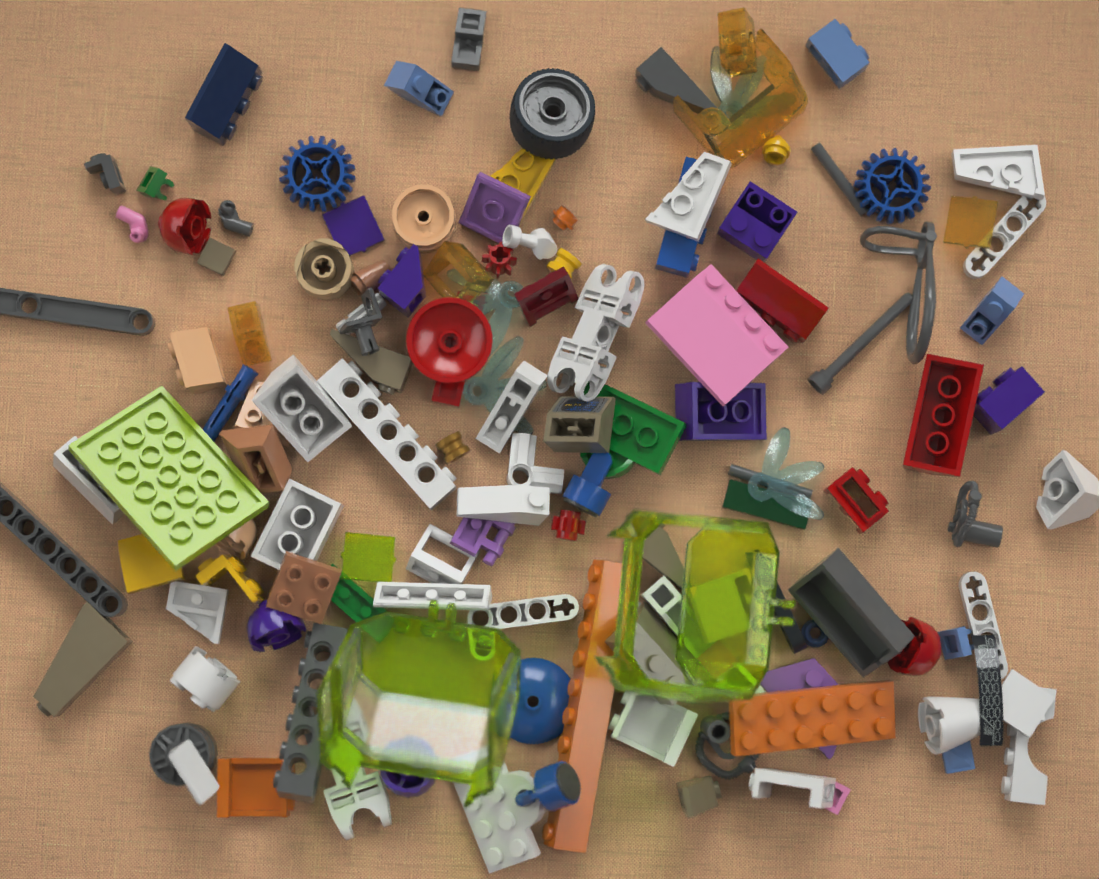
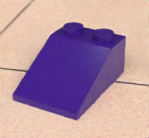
M700 382L675 384L676 419L687 425L679 441L767 440L766 383L748 384L724 407Z

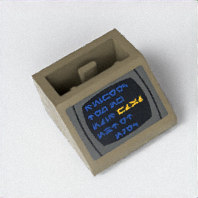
M560 396L547 413L543 441L554 452L609 453L616 398L596 397L592 401L587 402L578 399L576 396Z

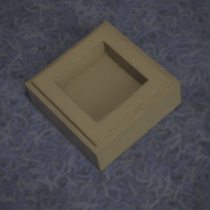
M209 238L197 263L224 276L236 250Z

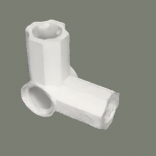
M512 433L509 467L506 477L507 484L550 488V493L561 494L564 469L534 466L537 436L527 433ZM518 470L524 471L528 480L524 484H518L513 480L512 474Z

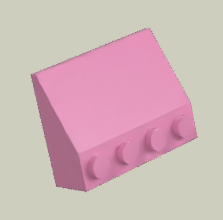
M712 264L692 279L645 322L723 407L788 348L785 342Z

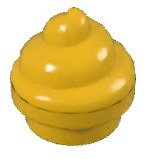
M780 135L770 138L762 148L764 160L772 165L784 164L786 159L789 158L791 151L786 140Z

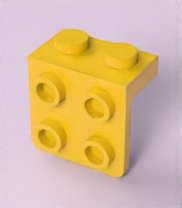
M222 554L217 559L211 557L198 567L200 572L195 577L201 585L211 586L229 571L254 604H260L264 601V598L261 596L264 590L255 579L252 580L246 577L243 572L247 569L237 556Z

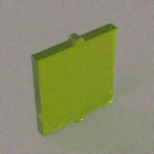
M345 532L344 552L340 555L343 559L341 579L392 582L393 564L396 562L394 557L395 537Z

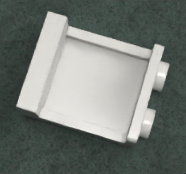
M634 684L632 689L627 687L620 703L624 704L621 714L615 713L609 724L608 729L612 731L610 737L674 767L698 714L678 704L674 706L660 704L648 690Z
M755 768V773H752L750 776L749 790L752 791V798L759 799L771 796L772 783L811 789L809 807L830 808L833 806L836 778L773 768Z

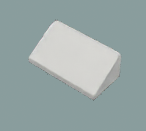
M186 740L171 749L168 758L196 802L201 805L219 789V784L191 740Z

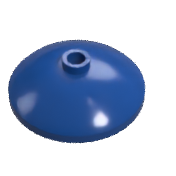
M541 658L521 659L507 666L495 680L490 697L492 715L499 728L510 738L525 744H541L558 737L563 733L564 724L562 717L564 709L568 707L569 695L567 689L570 681L569 676L555 663ZM530 696L538 698L539 703L536 707L528 705L527 700Z

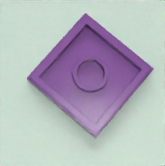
M480 172L477 174L458 223L499 243L502 241L504 230L508 225L519 227L531 196Z

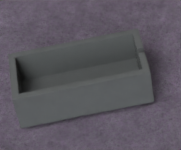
M839 548L807 571L788 589L863 678L880 667L881 664L886 663L899 654L915 637Z

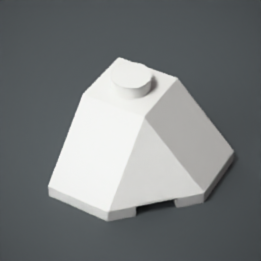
M1062 450L1043 469L1042 480H1045L1043 495L1038 496L1036 505L1047 529L1050 530L1089 518L1099 509L1098 479L1072 455Z

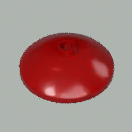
M444 297L427 303L417 311L409 324L406 343L413 364L423 375L441 383H458L473 377L484 367L491 354L493 337L490 324L478 307L460 298ZM448 338H453L456 344L454 347L448 348L445 345V341Z

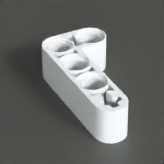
M569 594L493 603L490 604L488 611H485L489 616V621L483 627H478L473 623V615L479 610H470L467 622L472 653L480 660L492 658L497 652L495 630L570 620L579 611L578 601ZM563 599H568L569 604H574V609H571L569 612L570 615L564 616L563 611H555L556 618H549L550 607L547 601L554 600L553 606L562 605ZM541 603L545 606L546 614L543 618L534 619L530 616L529 609L532 604ZM509 606L516 609L517 618L514 622L506 623L502 620L501 612L505 607ZM481 639H488L492 643V651L486 656L479 654L476 649V645Z

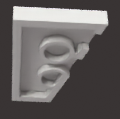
M1038 145L953 149L952 162L955 180L1043 200L1045 192Z
M703 152L682 176L680 183L662 199L663 202L648 215L645 219L646 222L699 242L732 165L731 161Z

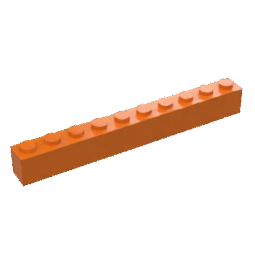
M593 559V564L588 570V593L583 598L584 615L583 621L580 622L578 627L579 644L578 649L573 655V678L570 679L567 689L569 695L568 707L563 712V735L559 738L557 745L559 752L558 762L564 761L573 767L580 781L581 793L577 803L556 811H549L548 820L543 826L542 837L544 839L543 844L553 849L586 853L620 659L605 641L627 619L636 566Z

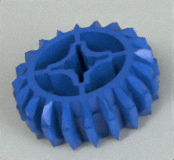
M309 136L308 145L299 140L300 149L296 150L295 147L291 146L289 151L293 156H283V161L289 165L280 166V172L287 175L279 179L282 184H287L283 188L284 193H292L289 198L292 203L300 199L299 207L304 209L309 202L311 212H315L317 204H320L322 212H325L327 210L326 203L330 202L331 206L336 208L337 203L335 199L337 197L343 202L346 200L342 191L352 192V187L346 182H355V176L348 173L356 169L354 164H347L352 160L350 154L343 155L346 150L343 145L335 149L336 141L334 139H331L326 145L324 136H320L318 143H315L313 136ZM312 154L329 155L327 158L324 156L319 161H312L308 158ZM337 161L340 165V176L335 185L329 178V173L333 169L332 165ZM301 164L306 170V175L302 179L303 183L298 187L295 174L298 165ZM310 167L313 170L318 169V171L322 169L321 172L325 181L322 178L318 179L317 176L313 179L314 176ZM315 187H323L328 191L318 195L306 193L308 190L312 191Z
M893 148L889 156L886 149H882L880 151V158L877 154L872 153L869 157L871 162L864 160L861 164L864 170L856 172V176L862 180H856L854 187L862 190L857 191L855 197L864 198L859 204L860 208L866 205L870 207L866 213L867 216L870 217L874 212L878 213L876 217L877 222H880L884 216H887V224L893 223L894 216L899 224L905 221V216L913 219L915 216L914 211L921 212L923 209L921 203H926L929 199L924 193L929 192L931 186L923 184V182L928 181L930 176L929 174L921 175L925 165L920 164L918 167L915 165L918 160L917 156H913L911 160H908L907 150H904L901 156H898L897 148ZM895 166L890 175L880 173L878 176L873 174L878 168ZM904 171L910 176L914 189H911V185L903 180ZM896 176L894 182L896 183L895 187L898 188H896L888 197V194L890 192V190L888 189L890 185L888 184ZM870 183L874 184L873 187L881 192V202L873 195ZM896 197L903 199L908 197L911 199L909 203L903 206H889L893 198Z

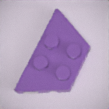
M815 658L758 673L754 676V679L766 692L839 685ZM837 745L818 748L828 759H831Z

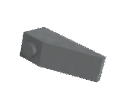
M662 47L636 68L635 76L637 79L635 81L645 93L649 91L654 97L711 119L716 116L718 108Z

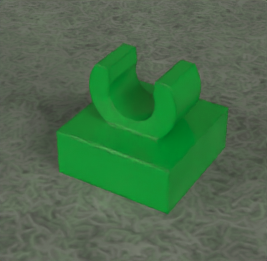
M150 166L136 191L147 197L166 200L167 197L161 194L160 187L165 184L173 188L174 183L169 179H165L168 173Z

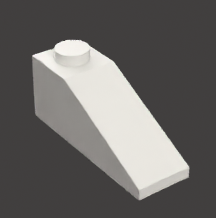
M523 361L515 370L475 439L500 454L548 375Z
M529 485L460 487L457 489V517L539 526L549 516L550 488Z

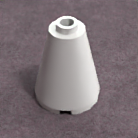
M929 696L922 698L924 702L919 703V728L921 733H927L929 741L924 742L931 753L935 755L945 753L980 736L979 698Z

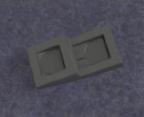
M459 7L451 60L452 68L479 71L487 11Z

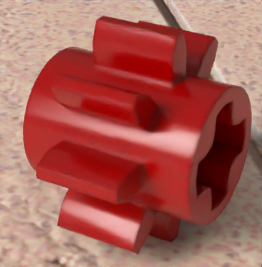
M502 241L499 242V245L495 246L489 244L487 246L488 254L482 255V262L488 263L485 267V273L492 272L496 275V279H499L500 275L505 273L510 276L512 271L510 266L517 265V258L511 257L514 249L504 247ZM497 258H502V262H497Z
M560 509L559 516H553L551 530L557 531L556 538L577 541L578 534L584 535L586 521L580 520V512Z

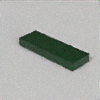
M730 479L722 507L805 530L812 502Z

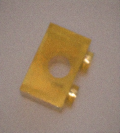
M745 7L717 13L720 62L722 67L730 77L758 72L754 20Z

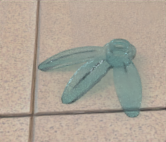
M715 46L712 49L710 72L713 87L718 99L722 103L718 107L717 117L723 126L735 128L743 122L744 117L757 118L769 116L784 110L795 102V95L790 93L766 95L748 101L764 74L767 63L765 55L757 57L745 69L733 91L731 75L724 52L719 46ZM726 111L732 112L733 119L728 117Z
M464 268L450 269L447 272V276L452 281L464 287L488 293L472 298L468 302L478 307L484 315L496 310L489 321L493 337L491 356L506 335L512 316V309L519 307L516 298L511 297L507 291H514L516 293L524 287L515 281H507L501 284L495 278L477 270Z
M517 336L505 343L489 360L482 376L473 377L465 383L463 393L469 403L473 405L484 404L491 413L511 379L498 380V378L508 370L518 356L524 343L522 337ZM544 381L540 390L544 389L547 386L546 381ZM474 386L481 388V394L478 397L472 392ZM523 416L514 431L532 435L533 428Z
M783 427L774 435L767 448L762 472L756 473L750 478L748 492L755 500L766 501L773 498L780 505L800 516L821 520L824 517V513L815 502L805 495L786 487L803 483L815 477L824 469V465L817 461H806L790 465L779 471L790 444V431L788 428ZM758 482H765L767 490H759L757 487Z

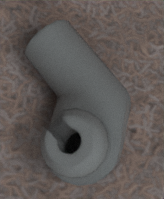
M223 201L218 209V214L224 228L250 237L254 223L241 220L232 201Z

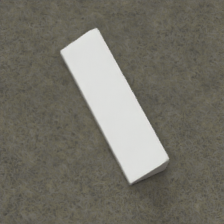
M377 582L373 607L488 611L492 601L491 585Z

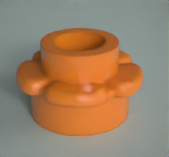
M561 205L557 210L554 209L552 211L555 215L552 220L563 231L567 228L570 230L574 229L573 225L578 219L566 207Z

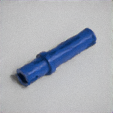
M245 364L242 365L231 385L227 384L225 387L226 393L203 427V431L214 442L240 401L246 399L245 393L259 374Z

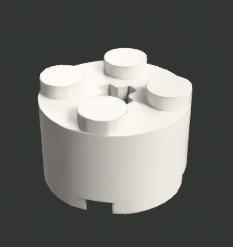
M195 646L173 673L170 681L180 690L184 691L186 689L193 695L190 699L203 709L207 707L212 712H215L216 709L219 710L239 685L240 680H237V676L216 658L208 657L206 659L204 656L207 652Z

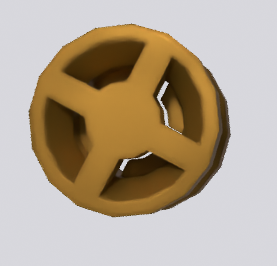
M459 431L452 433L435 444L436 448L443 452L446 465L460 459L471 451L468 445L463 444L461 440L462 435Z

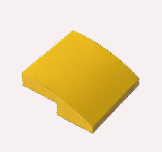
M143 534L118 540L122 573L128 594L185 579L182 567L175 571Z

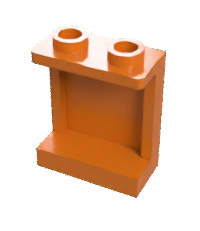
M249 757L219 758L217 818H229L230 816L289 817L290 811L295 810V800L280 798L276 791L277 788H273L276 770L281 771L283 760L280 758ZM295 764L291 768V772L296 774Z

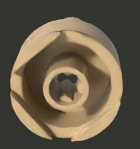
M326 238L316 239L303 246L295 258L294 270L296 277L303 289L312 297L321 300L337 299L343 296L350 288L351 278L354 276V265L348 252L338 242ZM328 264L330 272H325L322 275L318 270L319 267L324 268Z

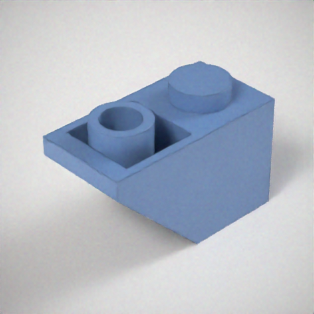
M401 61L395 62L384 84L385 87L401 98L438 116L443 115L454 91L418 65Z
M1001 277L961 325L960 329L983 345L1016 308L1024 293L1004 277Z

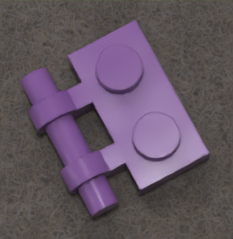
M463 517L449 544L473 557L476 556L479 548H482L487 552L483 562L493 566L496 559L500 558L503 554V546L508 536L513 535L516 529L515 523ZM491 526L498 529V533L493 541L486 538Z

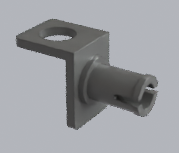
M368 288L361 296L368 317L346 322L339 330L340 334L349 332L356 334L362 356H367L368 352L371 355L380 350L371 328L376 326L382 319L373 288Z

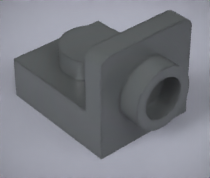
M101 153L94 155L90 158L89 162L84 163L85 169L90 174L104 171L100 173V177L105 189L109 188L115 195L126 192L117 161L110 154Z

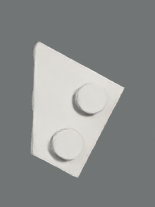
M178 581L171 582L166 609L207 637L212 643L220 644L229 590Z

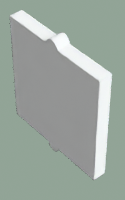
M1011 669L1002 683L1003 721L1030 738L1040 721L1045 720L1046 717L1044 715L1055 697Z

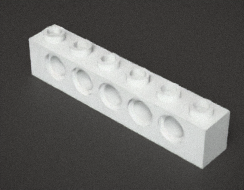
M342 358L320 377L317 382L431 510L434 509L457 488L453 483L457 478L446 466L442 470L434 462L438 458L427 445L422 448L416 442L419 435L409 424L403 427L397 420L400 414L390 403L385 406L378 399L381 393L370 381L366 385L359 376L363 372L353 361L347 364ZM355 383L359 385V393L352 398L345 396L344 390L346 386ZM370 404L376 405L378 407V414L372 419L365 418L363 416L364 408ZM388 425H392L397 429L395 438L391 440L382 438V430ZM407 446L413 447L416 450V455L411 461H403L400 457L401 450ZM423 468H432L435 472L434 479L428 483L420 481V471Z

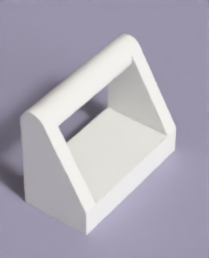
M429 524L411 554L406 570L431 583L463 584L480 550H478L475 557L449 544L453 538L452 535ZM432 537L468 556L469 559L462 571L424 552L423 549L428 539Z

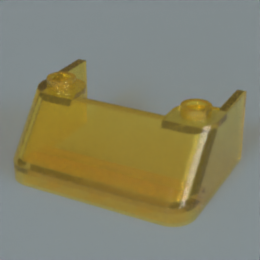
M762 28L757 31L755 47L766 58L763 72L771 85L729 119L720 109L714 107L706 108L696 116L679 95L674 98L673 112L708 153L731 161L732 165L730 168L739 165L765 142L805 111L808 103V96L790 60Z

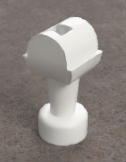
M508 225L504 230L502 238L504 247L514 249L521 245L530 248L540 260L542 258H552L557 253L556 243L544 228L535 229L530 234L522 233L521 228L514 225Z

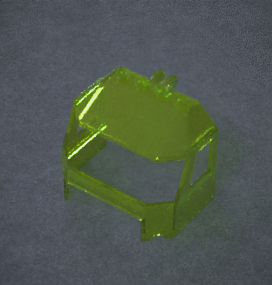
M633 510L618 529H613L606 536L625 538L614 656H594L600 666L605 667L611 676L610 682L618 691L691 703L752 699L769 670L773 624L793 626L794 621L790 617H774L775 606L791 609L795 607V601L776 599L780 551L769 522ZM661 524L702 528L686 545L676 660L693 685L649 679L633 656L644 541Z

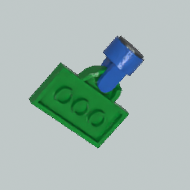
M589 381L584 388V395H586L590 389ZM604 384L597 397L616 398L609 453H580V457L586 467L580 477L577 475L572 476L562 495L565 502L593 517L601 515L611 496L609 492L601 488L604 479L619 478L628 473L635 464L661 476L687 426L686 423Z

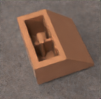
M273 424L222 430L220 432L232 462L260 493L283 491L293 469Z

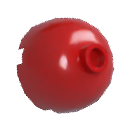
M179 198L172 201L164 209L158 220V226L164 243L173 251L179 253L199 254L206 246L210 237L211 228L206 229L207 219H211V212L204 200Z
M908 617L907 621H901L915 637L899 654L888 660L887 663L890 669L907 676H920L932 670L941 656V640L933 626L920 619Z

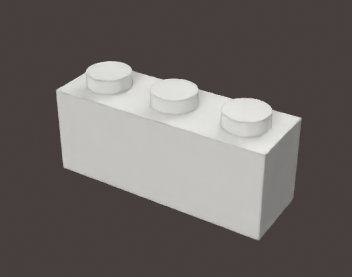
M74 436L53 454V466L113 525L125 514L69 452L68 445L78 439Z

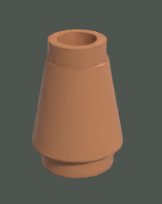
M382 259L380 262L354 272V276L351 278V286L361 297L368 288H373V291H375L380 286L378 281L383 273L388 269L392 271V269Z

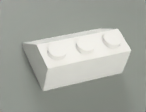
M294 355L270 373L252 399V402L307 462L352 427L347 414Z
M289 478L251 557L278 570L286 551L317 561L344 505Z

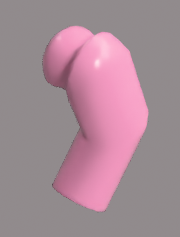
M121 205L116 213V218L129 224L131 232L129 236L133 242H144L149 234L145 217Z

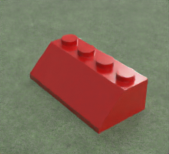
M932 354L926 355L903 461L904 469L931 475L961 476L984 368L983 364Z

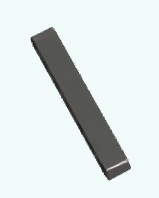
M0 482V522L100 614L107 617L123 615L128 607L126 597ZM11 501L14 506L13 512L9 516H5L2 511L3 505ZM28 520H32L35 526L33 533L30 535H26L23 531V525ZM52 539L56 547L54 552L48 555L44 551V544L47 540ZM73 558L77 566L75 571L69 574L64 566L68 559ZM91 577H94L98 584L97 589L93 593H89L85 587L86 581ZM112 596L116 597L119 603L117 610L114 612L108 611L106 607L107 600Z

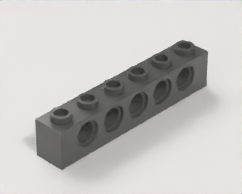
M313 623L312 631H307L304 648H308L306 659L301 658L298 675L302 676L300 686L294 687L292 703H295V709L293 714L288 715L286 722V731H289L287 742H282L279 758L283 760L281 771L276 770L273 781V788H277L276 791L280 798L314 803L350 638L348 628ZM323 651L331 654L329 659L323 662L315 659L317 654ZM314 679L325 681L324 685L319 689L309 687ZM310 706L319 709L318 713L313 717L303 715L305 709ZM303 734L312 736V741L307 745H299L297 743L298 738ZM302 762L306 764V769L302 773L294 774L291 772V768L295 763Z

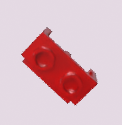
M852 467L825 488L824 492L826 494L830 493L840 505L839 509L841 512L852 519L858 527L856 529L857 532L861 534L889 512L885 507L889 503L881 492L877 491L874 493L867 485L871 481L861 469L856 471ZM850 478L854 480L878 509V512L869 519L841 486Z

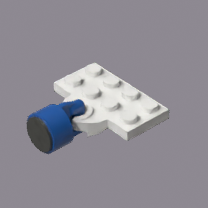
M498 745L447 765L489 873L539 856L541 852L530 826L541 820L546 812L544 807L549 811H556L575 804L579 800L581 793L578 775L568 763L559 761L538 769L534 778L530 776V772L526 771L508 772Z

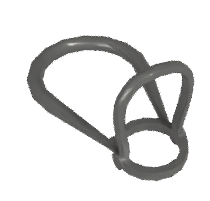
M927 221L923 224L921 232L897 227L877 226L866 229L860 236L861 245L870 251L886 254L913 255L917 259V272L912 293L913 300L910 304L906 331L907 358L912 364H918L924 359L932 335L936 308V283L932 252L937 234L935 233L934 223ZM883 233L917 239L919 242L918 249L875 245L866 239L871 235ZM924 268L926 269L924 311L920 335L917 342L922 270Z

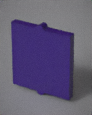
M364 195L346 204L342 202L340 207L322 214L333 240L341 244L349 256L360 251L366 252L367 248L385 240Z

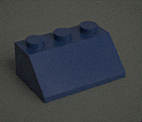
M224 43L185 116L191 128L195 132L223 146L226 140H231L237 129V125H235L237 119L248 110L250 105L248 99L252 91H257L262 83L263 76H261L262 71L259 65Z

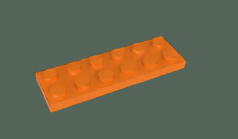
M881 680L729 696L731 755L744 756L895 739L894 681Z

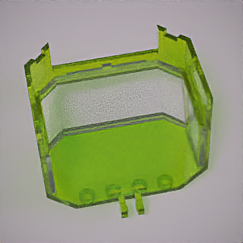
M437 600L430 601L428 618L387 611L351 624L316 693L320 762L328 770L333 768L343 777L341 782L349 789L360 767L468 784L471 786L464 802V809L472 805L474 800L481 795L485 797L493 792L504 764L521 697V650L499 628L455 622L456 603L449 602L445 610L446 620L438 619L439 602Z

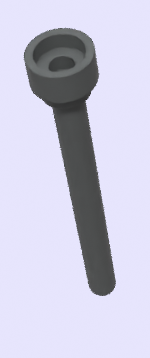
M905 293L825 370L815 371L808 378L811 386L817 392L824 395L832 387L833 377L911 304L913 300L912 294Z

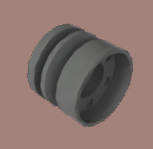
M187 722L168 726L157 734L152 741L149 752L150 764L157 777L168 784L176 786L185 785L168 755L171 749L186 740H191L209 770L213 769L218 755L217 745L210 731L203 726Z

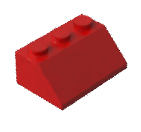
M759 258L736 290L755 311L761 314L760 317L769 326L774 327V325H777L783 329V335L794 343L798 341L804 343L829 309V307Z

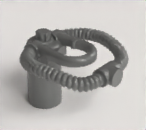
M968 481L959 490L953 522L948 524V532H952L954 546L961 547L963 542L966 541L998 548L1002 539L1003 526L976 521L982 495L979 492V485L975 481Z
M729 712L722 713V715L718 714L717 716H706L701 721V731L698 733L699 737L696 741L697 744H695L696 754L700 763L712 774L715 773L716 776L725 780L727 778L728 780L737 778L743 774V771L745 773L753 771L756 767L755 761L761 754L747 755L735 769L730 771L720 769V767L707 759L703 750L705 740L723 759H734L737 756H733L731 753H724L720 748V743H724L730 737V727L725 722L729 720Z

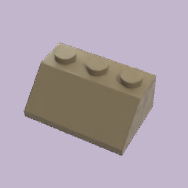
M643 602L605 641L660 704L674 706L694 684L700 667L699 661L646 602Z

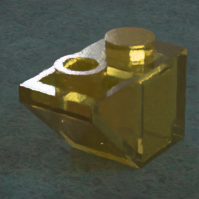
M256 301L227 307L233 335L243 364L251 366L272 361L260 306Z

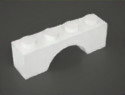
M1042 688L1055 697L1044 715L1046 717L1044 721L1054 718L1056 689ZM1007 724V735L1011 736L1010 747H1006L1004 753V764L1008 765L1007 777L1003 776L1001 793L1005 794L1004 799L1008 801L1045 805L1048 776L1041 773L1032 764L1028 755L1029 738Z

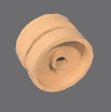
M416 185L407 188L400 194L393 206L392 221L399 239L407 248H411L415 244L420 252L431 253L442 249L451 240L455 231L456 217L450 198L442 190L432 185ZM423 215H427L428 218L425 222L420 221Z

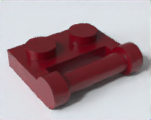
M564 266L514 293L522 315L529 327L537 324L536 320L569 302L573 304L579 299Z

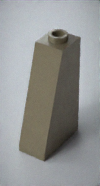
M88 602L81 608L33 696L38 701L37 707L47 716H61L133 643L109 617L100 614Z

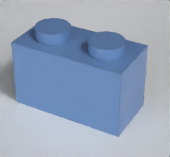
M834 19L808 38L805 46L838 89H841L865 71L870 62L868 61L869 56L865 49L860 45L856 46L851 39L852 34L848 27L843 23L839 24Z

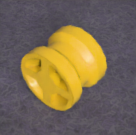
M559 248L556 253L557 257L554 261H549L546 267L553 272L564 266L570 279H572L573 271L579 269L582 263L565 249Z

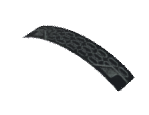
M974 635L972 640L976 657L980 703V746H1002L1003 697L996 639L994 635Z

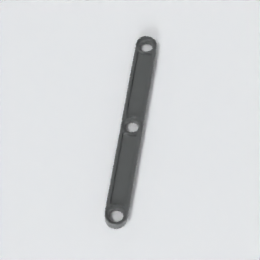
M0 288V315L134 335H147L155 327L153 315L142 308ZM29 298L37 301V309L33 313H25L23 310V303ZM144 314L148 317L149 324L145 329L138 330L134 326V320L138 315Z

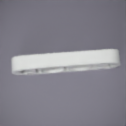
M1022 196L964 260L963 270L968 277L978 279L990 271L1044 211L1046 207L1045 196L1043 200L1037 199L1036 206L1038 209L1034 207L1026 215L1021 212L1029 203L1026 198L1029 200L1033 198ZM1009 217H1016L1020 220L1021 229L1019 231L1013 232L1008 229L1006 222ZM996 237L1002 241L1003 248L1000 252H993L989 249L988 241L990 238ZM983 254L988 256L980 266L983 271L979 269L973 271L971 269L973 266L971 259L977 261Z
M968 572L960 578L959 590L968 626L972 631L971 638L984 632H989L995 636L1002 680L1007 675L1008 664L987 581L981 573ZM972 576L974 581H979L980 586L976 587L977 596L983 594L984 600H974L969 603L968 597H974L973 590L966 588V583L970 582L969 577ZM977 604L984 605L987 609V616L982 621L976 620L972 615L973 607Z

